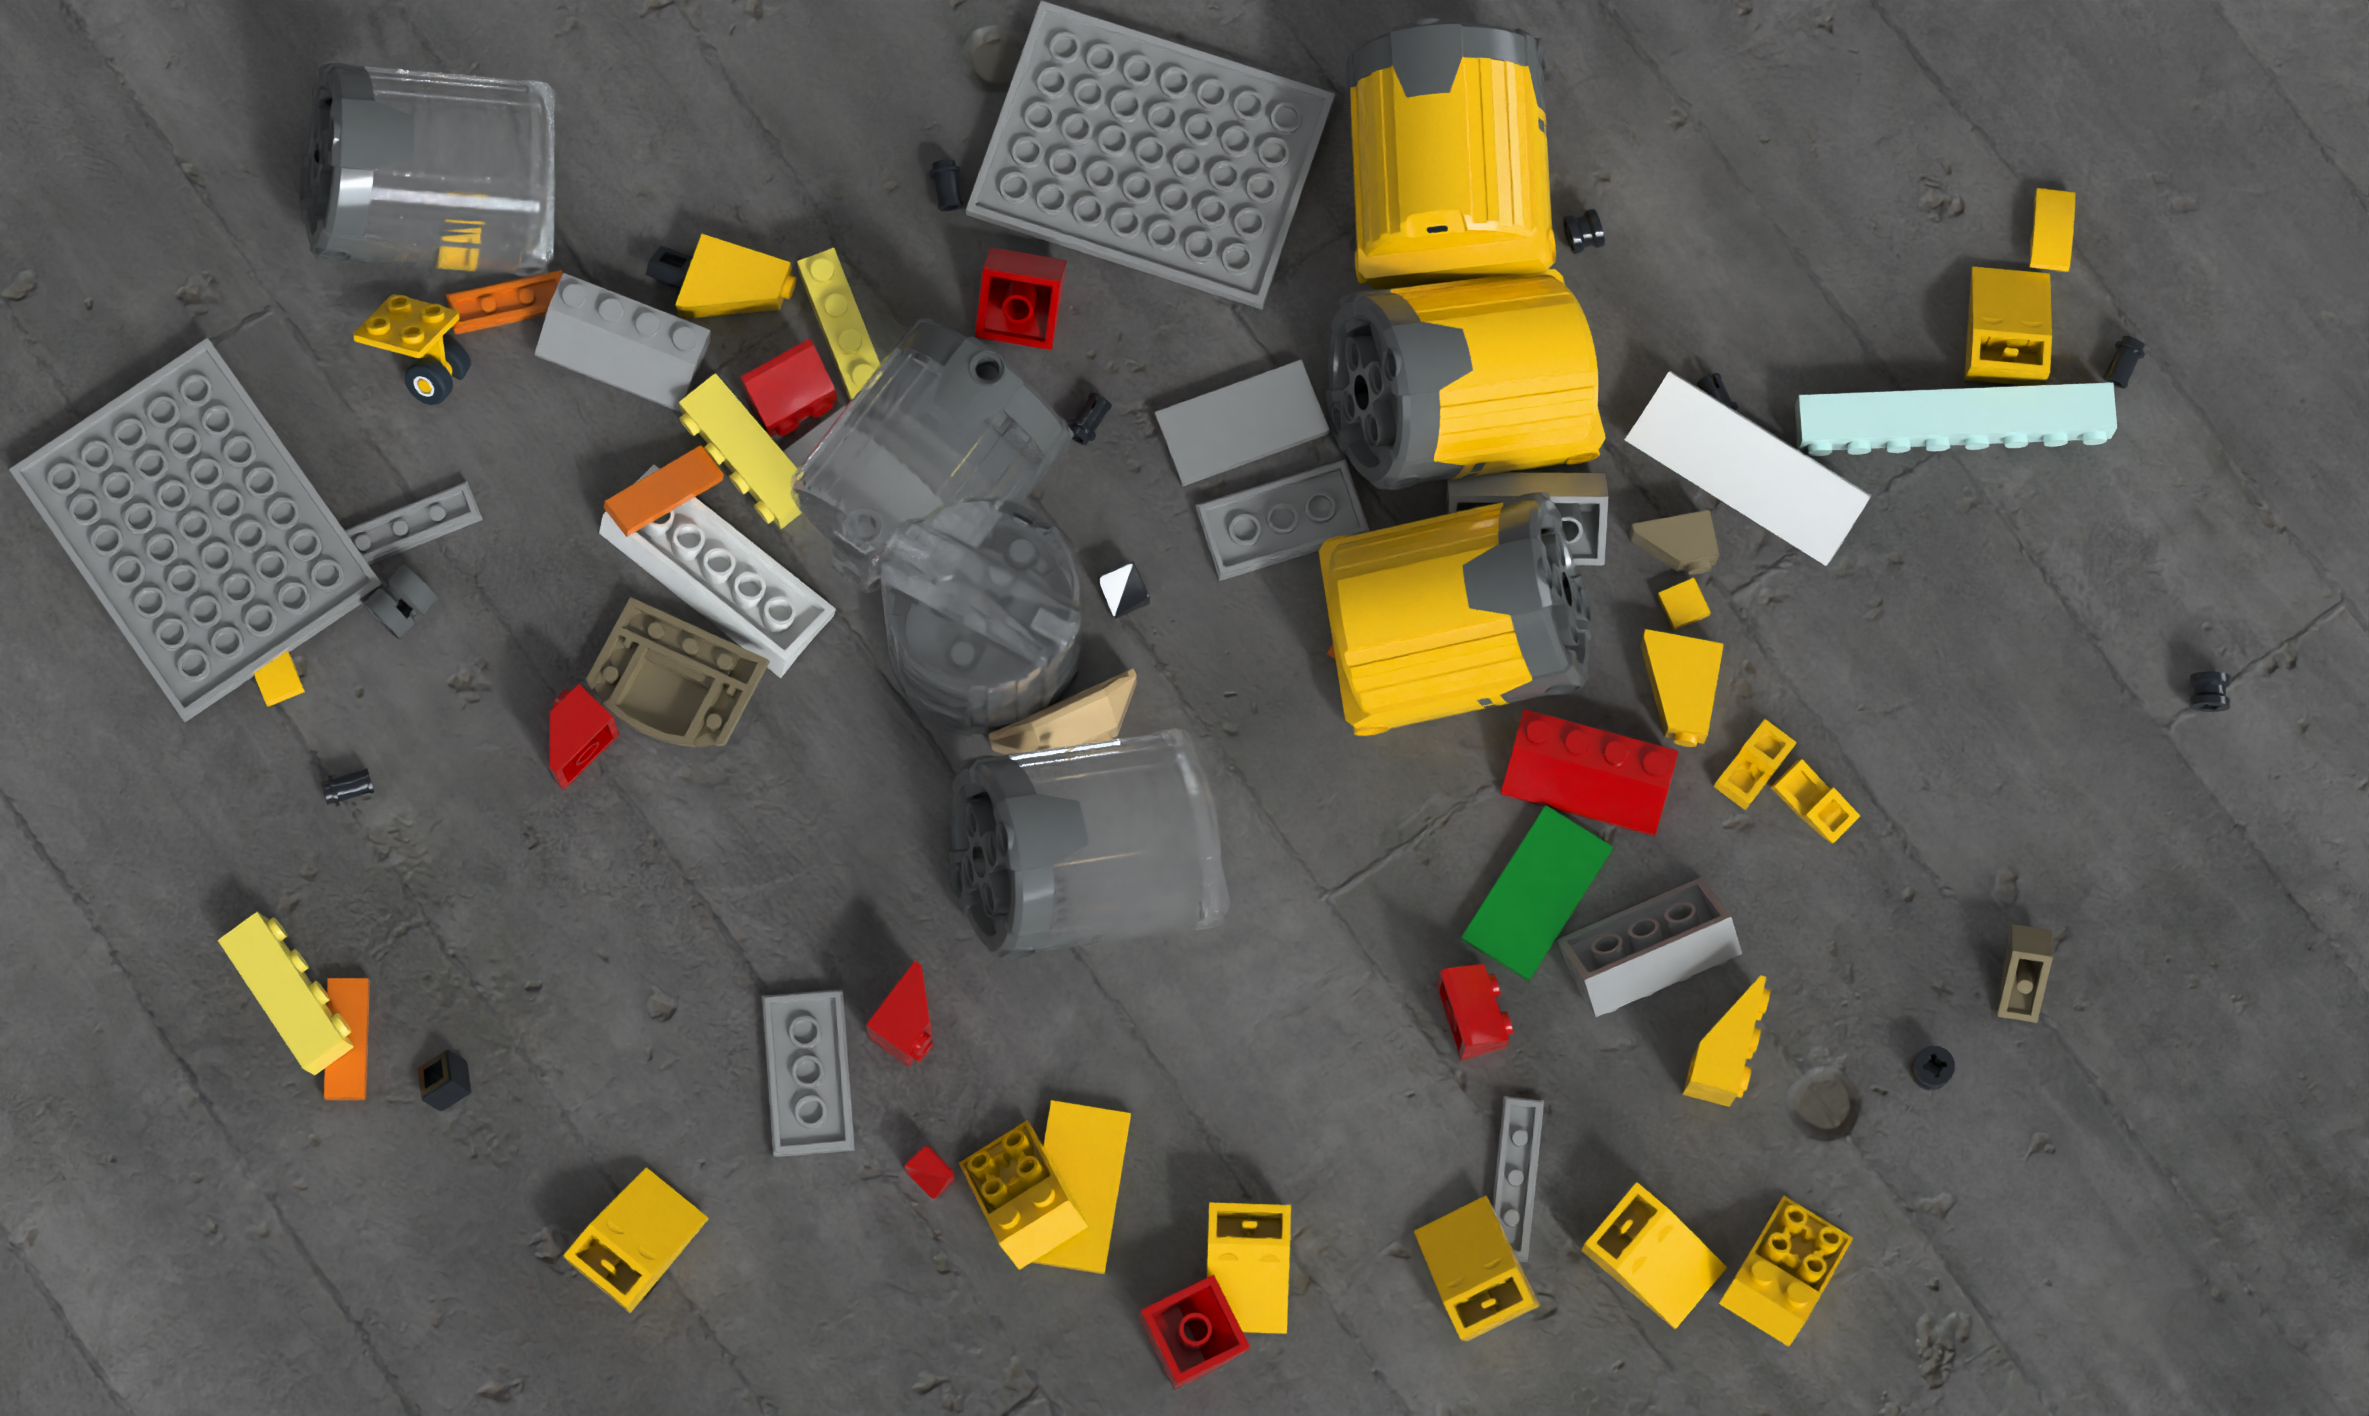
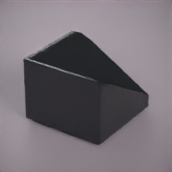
M1134 561L1097 578V585L1113 619L1150 604L1149 593Z
M448 1049L417 1068L421 1100L438 1111L449 1108L472 1093L467 1061Z

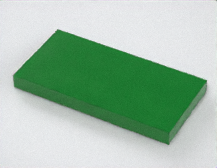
M1545 805L1462 935L1461 941L1529 982L1614 847Z

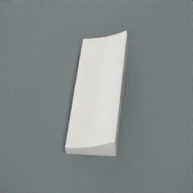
M1672 371L1667 373L1649 404L1625 438V441L1825 566L1831 562L1871 498L1870 494Z
M653 465L636 482L659 470V468ZM696 497L628 537L624 535L607 512L603 514L599 534L739 646L768 659L770 663L767 668L780 678L812 639L834 617L836 608Z

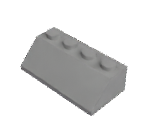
M563 273L548 307L535 356L681 413L679 402L690 393L711 343L710 329Z
M1502 472L1447 480L1446 514L1513 500L1529 493H1549L1550 501L1555 504L1561 514L1562 528L1566 535L1574 564L1605 565L1608 490L1605 473Z
M1702 877L1556 939L1576 986L1595 1017L1614 1012L1621 1006L1642 997H1648L1660 989L1679 981H1685L1697 973L1713 966L1722 965L1742 954L1731 915Z

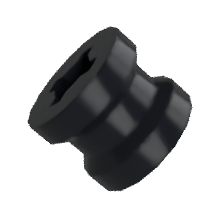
M1595 209L1586 210L1583 216L1574 217L1569 215L1563 217L1565 235L1573 254L1581 253L1585 247L1591 245L1595 248L1605 245L1602 225Z
M2212 671L2191 674L2190 684L2194 687V695L2190 698V708L2202 712L2228 710L2230 708V699L2226 696V688L2231 683V676L2226 673Z
M1940 1046L1924 1048L1911 1065L1913 1081L1920 1088L1929 1091L1941 1089L1952 1078L1955 1071L1953 1056L1947 1049Z

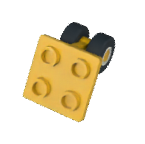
M392 294L353 332L355 342L419 358L407 369L405 382L410 393L417 400L428 405H437L444 401L453 389L451 376L462 380L471 366L469 355L462 346L452 340L443 339V335L459 320V311L443 307L439 304L427 303L405 295Z

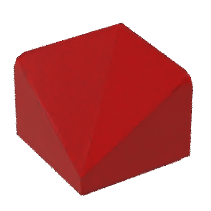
M926 1145L904 1166L905 1172L932 1199H936L955 1181L954 1171Z

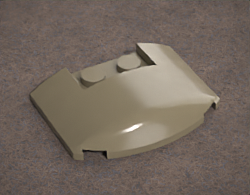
M630 597L586 681L591 689L595 688L604 706L617 718L635 730L671 744L688 747L711 745L717 747L726 745L770 661Z

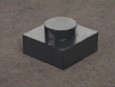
M660 246L649 260L645 275L657 279L664 285L682 288L693 257Z

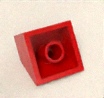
M990 247L983 267L975 337L1052 350L1063 295L1067 260Z
M810 338L741 376L746 401L762 428L770 437L776 434L782 437L793 432L799 426L798 422L810 415L815 418L827 413L832 409L833 403L837 401L835 387Z
M579 684L572 691L569 688L562 691L553 701L552 706L554 708L550 711V769L557 785L562 790L567 788L620 735L613 716Z
M916 960L866 1024L869 1039L908 1068L914 1060L920 1063L934 1044L930 1041L933 1035L922 965Z
M1484 964L1440 970L1436 987L1460 1060H1467L1506 1048L1509 1042L1508 1035L1513 1034V1028L1507 1011L1500 1012L1495 997L1501 996L1495 974H1487Z
M1215 1275L1140 1310L1138 1319L1173 1390L1211 1373L1250 1350L1247 1339Z

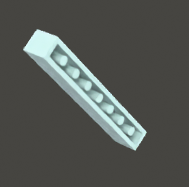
M2113 383L1799 395L1795 404L1797 448L1799 451H1808V454L1811 456L1829 455L1832 453V450H1848L1849 454L1859 455L1869 453L1874 448H1887V452L1902 453L1909 451L1911 447L1926 446L1928 451H1944L1949 449L1950 445H1965L1966 449L1979 450L1989 447V444L2004 443L2007 448L2025 447L2028 445V442H2044L2045 446L2056 447L2065 445L2068 441L2083 440V444L2099 445L2107 442V439H2111L2117 429Z

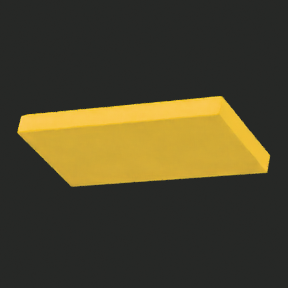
M1051 1100L1043 1147L1071 1192L1089 1227L1031 1263L1105 1274L1131 1113Z

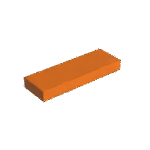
M562 270L446 294L449 308L459 311V320L453 325L455 335L546 316L548 307L562 277Z
M700 445L605 500L603 508L624 535L628 537L723 481L724 474Z
M328 978L327 994L330 1001L327 1002V1007L333 1015L339 1013L352 1031L347 1037L354 1047L325 1068L324 1099L366 1100L370 980L368 978Z

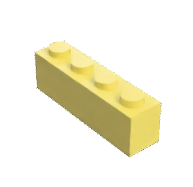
M831 248L797 261L801 280L854 414L857 415L892 402L890 387L885 375L879 378L873 385L870 386L869 378L880 365V362L835 249Z
M716 373L679 402L681 413L683 414L679 420L693 437L698 433L707 443L704 447L705 451L718 466L724 462L730 469L732 474L729 478L740 493L744 495L746 492H749L757 501L754 508L767 524L774 521L782 529L818 500L815 488Z
M256 912L218 939V942L301 1067L316 1075L354 1047L347 1037L352 1031L339 1013L335 1015L331 1013L326 1005L330 1001L328 994L317 981L311 983L304 972L309 968L306 961L296 949L289 950L283 941L288 935L277 919L274 917L268 919Z

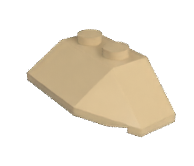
M1131 668L1122 674L1038 711L1020 721L988 734L989 744L992 750L1005 755L1038 750L1031 755L1028 763L1045 769L1052 765H1055L1056 769L1065 767L1077 760L1076 754L1090 748L1092 752L1100 751L1110 746L1114 742L1112 738L1118 736L1137 684V674L1134 668ZM1060 747L1057 750L1046 751L1050 748ZM1055 751L1050 759L1039 760L1043 753Z

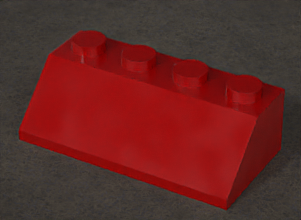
M1523 709L1500 795L1543 807L1547 805L1551 809L1655 837L1679 751Z

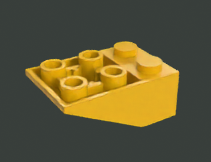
M1972 266L1964 380L2025 386L2044 385L2050 374L2052 347L2050 274Z
M1760 975L1701 1040L1691 1059L1683 1095L1728 1107L1731 1106L1736 1097L1742 1098L1743 1092L1747 1090L1752 1070L1751 1067L1745 1066L1746 1059H1751L1753 1052H1756L1761 1034V1029L1754 1027L1756 1020L1761 1021L1763 1013L1765 1014L1771 990L1764 989L1765 976Z
M1028 1120L959 1162L999 1245L1019 1270L1089 1227L1075 1199Z
M646 1167L588 1225L563 1256L570 1265L631 1313L709 1218Z
M1637 1182L1581 1249L1585 1255L1673 1329L1680 1325L1727 1268L1663 1203Z
M1487 1195L1414 1230L1440 1297L1461 1340H1472L1540 1306Z
M1783 1196L1719 1304L1789 1347L1807 1321L1851 1244L1853 1237L1788 1197Z
M1209 1203L1207 1278L1215 1275L1243 1333L1287 1334L1291 1205Z

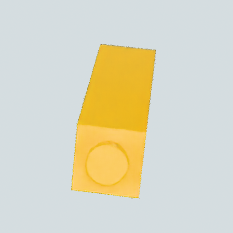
M701 234L675 304L678 317L690 319L780 310L784 298L790 300L796 285L797 278L792 276L791 262Z
M1645 629L1640 647L1664 736L1673 738V743L1680 746L1696 747L1697 743L1704 744L1709 732L1724 644Z

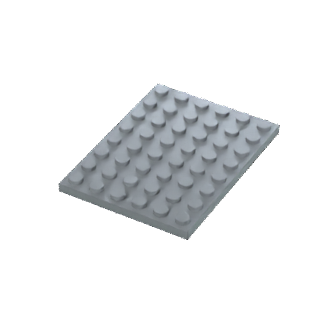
M1040 1L970 196L966 215L1262 310L1335 100V93Z
M208 337L9 469L184 722H187L252 678L255 672L286 651H292L362 604L378 588L384 589L381 581Z

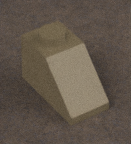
M1710 510L1633 523L1629 532L1630 542L1676 572L1688 570L1690 575L1708 572L1712 569L1711 566L1716 565L1720 555Z
M2011 925L2004 955L1997 1017L2038 1022L2053 959L2052 930Z

